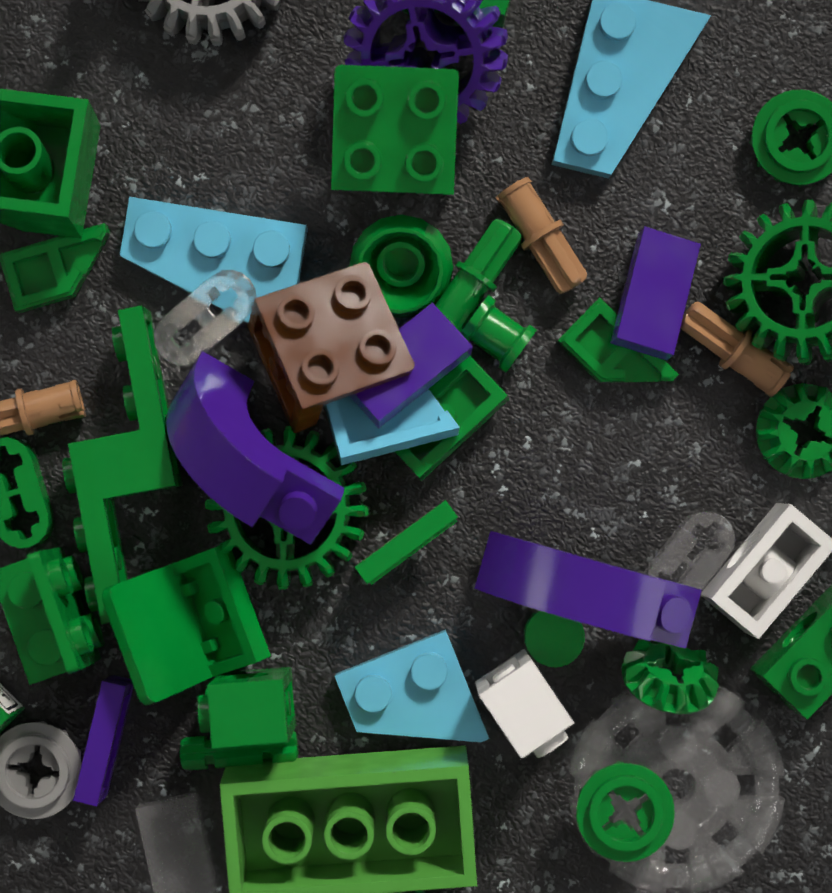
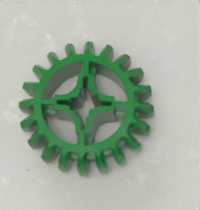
M805 200L802 206V217L796 218L790 205L785 203L779 206L782 222L773 225L770 218L765 214L759 215L757 221L764 233L758 239L750 232H741L739 238L750 251L747 255L739 252H731L729 254L728 261L731 265L743 271L741 274L725 276L724 285L727 289L743 292L726 301V306L731 313L748 311L738 320L736 327L743 334L747 330L754 331L759 328L752 341V345L758 350L767 348L776 339L773 356L777 360L785 361L794 345L797 346L796 355L798 362L801 365H809L812 360V347L819 346L824 360L831 362L832 320L818 327H815V323L819 322L821 307L832 298V267H827L821 263V252L818 249L819 238L832 241V203L825 208L821 218H818V211L814 200ZM799 240L795 242L794 255L787 264L782 267L768 268L767 273H763L766 264L779 249L793 241ZM810 263L817 279L825 278V280L810 286L805 303L802 299L803 294L797 286L790 287L789 285L804 280L805 271H808ZM760 292H772L775 297H787L792 300L793 314L796 316V329L780 325L767 316L761 303Z
M291 426L285 428L284 445L276 444L275 435L271 429H263L261 434L277 449L298 462L299 458L314 464L328 479L344 487L341 502L329 517V519H336L329 537L314 552L301 557H294L297 537L287 532L286 539L285 530L269 522L274 530V543H276V556L256 546L246 534L241 520L226 511L213 499L205 501V508L212 511L223 509L224 520L208 524V532L215 534L228 530L231 539L220 544L222 545L220 551L229 553L238 548L243 553L234 566L240 573L244 572L252 561L257 563L259 566L254 575V583L263 585L269 577L270 570H278V588L286 590L291 582V571L298 570L299 579L303 587H309L314 583L310 566L317 564L322 574L329 578L335 574V568L327 558L331 552H334L340 559L346 562L352 558L353 553L351 550L340 543L344 535L353 540L363 539L364 531L358 527L350 526L348 523L350 516H367L369 508L364 505L351 506L349 495L365 492L366 485L364 482L346 485L343 477L352 473L357 468V465L353 462L336 468L331 463L338 455L335 442H332L322 455L315 451L320 442V433L313 430L310 431L306 437L304 447L296 445L298 434L297 432L293 433Z

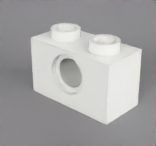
M776 503L701 592V596L743 632L759 639L832 552V538L792 504Z
M525 649L475 681L480 698L521 759L532 751L537 758H540L567 740L568 735L564 730L574 724V722Z

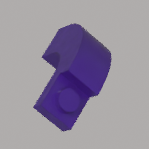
M202 351L176 392L167 412V433L177 458L190 477L209 497L242 522L253 527L258 518L262 517L311 545L341 502L344 487L289 457L272 445L255 427L247 410V399L254 380Z
M490 531L474 588L487 594L563 618L643 640H653L685 649L702 592L698 588Z

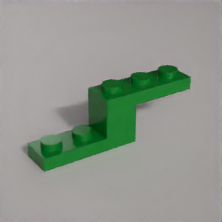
M143 306L118 310L120 326L112 327V339L119 362L127 361L131 385L123 386L125 409L130 421L138 420L140 430L68 443L70 457L63 458L62 461L67 490L70 494L77 493L81 516L75 517L73 520L76 544L80 553L88 552L92 576H87L84 580L86 599L91 612L99 611L101 624L110 623L102 601L103 590L128 580L113 499L183 486L179 461L167 433L166 419L169 408L151 311Z

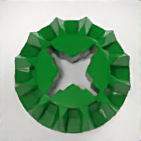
M790 90L770 99L754 118L750 144L757 158V166L773 176L776 182H785L798 185L799 187L820 181L831 174L832 102L823 95L809 90ZM787 124H791L797 131L805 127L809 129L815 124L818 126V129L812 133V137L806 142V146L810 151L808 154H804L798 147L790 151L785 150L782 153L779 151V148L789 136V132L785 127Z
M805 383L787 386L770 397L763 405L757 419L756 438L763 457L775 470L786 476L798 479H811L832 471V393L827 387ZM816 409L817 411L814 415L816 420L813 428L820 432L821 437L826 438L827 441H807L802 448L798 449L795 455L794 452L798 446L796 444L798 434L790 429V425L782 421L783 419L788 421H804Z
M639 639L633 651L626 652L622 665V678L628 690L645 705L666 713L690 714L705 709L715 699L719 688L717 683L719 667L707 662L705 650H690L687 647L685 649L657 641L651 643L647 640ZM662 667H670L674 674L681 675L679 683L677 681L676 676H672V673L669 669H665Z
M617 761L613 765L595 770L583 788L579 790L575 816L583 838L595 852L614 861L632 862L652 855L665 843L674 824L675 808L669 788L656 773L644 765ZM613 790L617 796L620 795L627 802L635 797L639 799L646 794V796L639 800L640 804L634 809L635 815L638 818L637 823L642 828L640 831L637 832L632 825L628 826L622 819L614 824L610 822L605 827H602L609 822L608 818L615 811L611 803L612 799L608 794L610 791Z

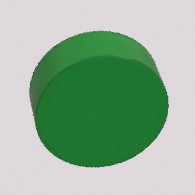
M537 610L530 616L524 628V643L528 652L537 662L548 667H562L570 664L580 655L584 646L585 632L581 622Z

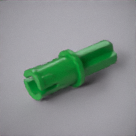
M496 219L492 221L464 263L461 261L456 263L455 267L459 271L435 305L460 333L487 291L495 292L497 286L494 284V281L522 242L520 232L503 220Z

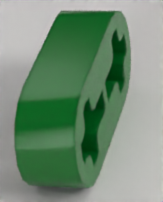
M11 437L0 438V460H2L1 450L6 448L9 455L21 456L22 465L14 468L17 489H12L7 474L0 473V539L9 546L19 549L36 547L48 539L52 534L55 524L53 509L38 459L32 447L25 441ZM17 496L21 497L26 512H37L39 515V523L31 526L32 536L28 539L23 530L13 531L11 527V520L19 516L15 500Z

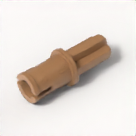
M529 177L515 182L497 195V201L502 204L524 239V242L521 244L523 251L531 250L556 292L560 294L566 293L577 287L587 278L586 270L560 231L564 226L561 220L554 221L531 185Z
M701 302L693 303L683 315L681 329L721 358L719 362L721 368H732L754 383L755 386L764 391L769 397L774 396L789 379L790 372L793 371L794 366L787 361L777 360L773 356V352L767 348L758 350L752 345L753 330H747L743 334Z
M77 380L24 393L22 388L15 390L16 397L0 401V436L25 430L27 436L34 435V429L86 417Z

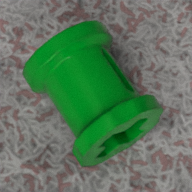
M488 295L463 328L461 334L468 341H472L499 361L498 368L506 373L537 329L531 325L522 327L496 308V300Z

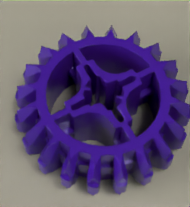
M363 0L365 6H355L349 16V20L355 27L348 29L345 33L344 45L354 49V51L347 55L345 65L445 69L446 65L458 63L461 56L473 54L474 66L458 84L457 122L461 125L469 117V107L478 111L483 110L488 102L486 92L498 91L502 78L496 71L505 69L508 62V54L498 48L506 44L508 33L506 29L491 27L498 21L501 12L498 6L480 9L479 6L483 0ZM408 8L410 17L406 23L407 33L394 36L390 43L380 44L381 24L394 13ZM433 9L447 14L460 26H448L441 23ZM419 38L425 42L427 50L436 51L432 61L431 57L427 56L425 48H415Z

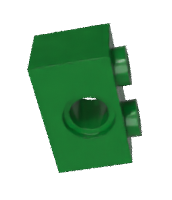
M832 585L750 668L793 712L807 720L832 695Z
M292 667L227 672L217 675L207 685L205 695L198 696V720L201 733L211 732L212 749L288 743L296 728Z

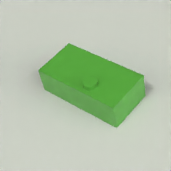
M466 745L297 758L293 762L272 763V760H264L263 764L225 767L220 782L229 893H393L477 886Z

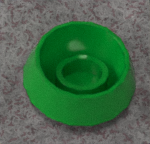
M402 214L381 218L364 229L353 246L349 265L350 267L362 262L370 265L393 317L400 319L416 316L432 302L436 305L451 283L454 269L450 247L440 231L422 218Z

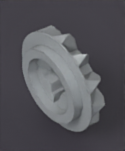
M41 721L19 724L0 736L1 807L21 818L41 819L60 812L73 800L82 765L81 750L69 738L67 731ZM38 746H41L39 754L42 755V764L51 767L53 771H59V773L41 778L38 786L34 788V794H31L33 784L30 783V774L21 771V768L12 767V765L29 762L38 750Z

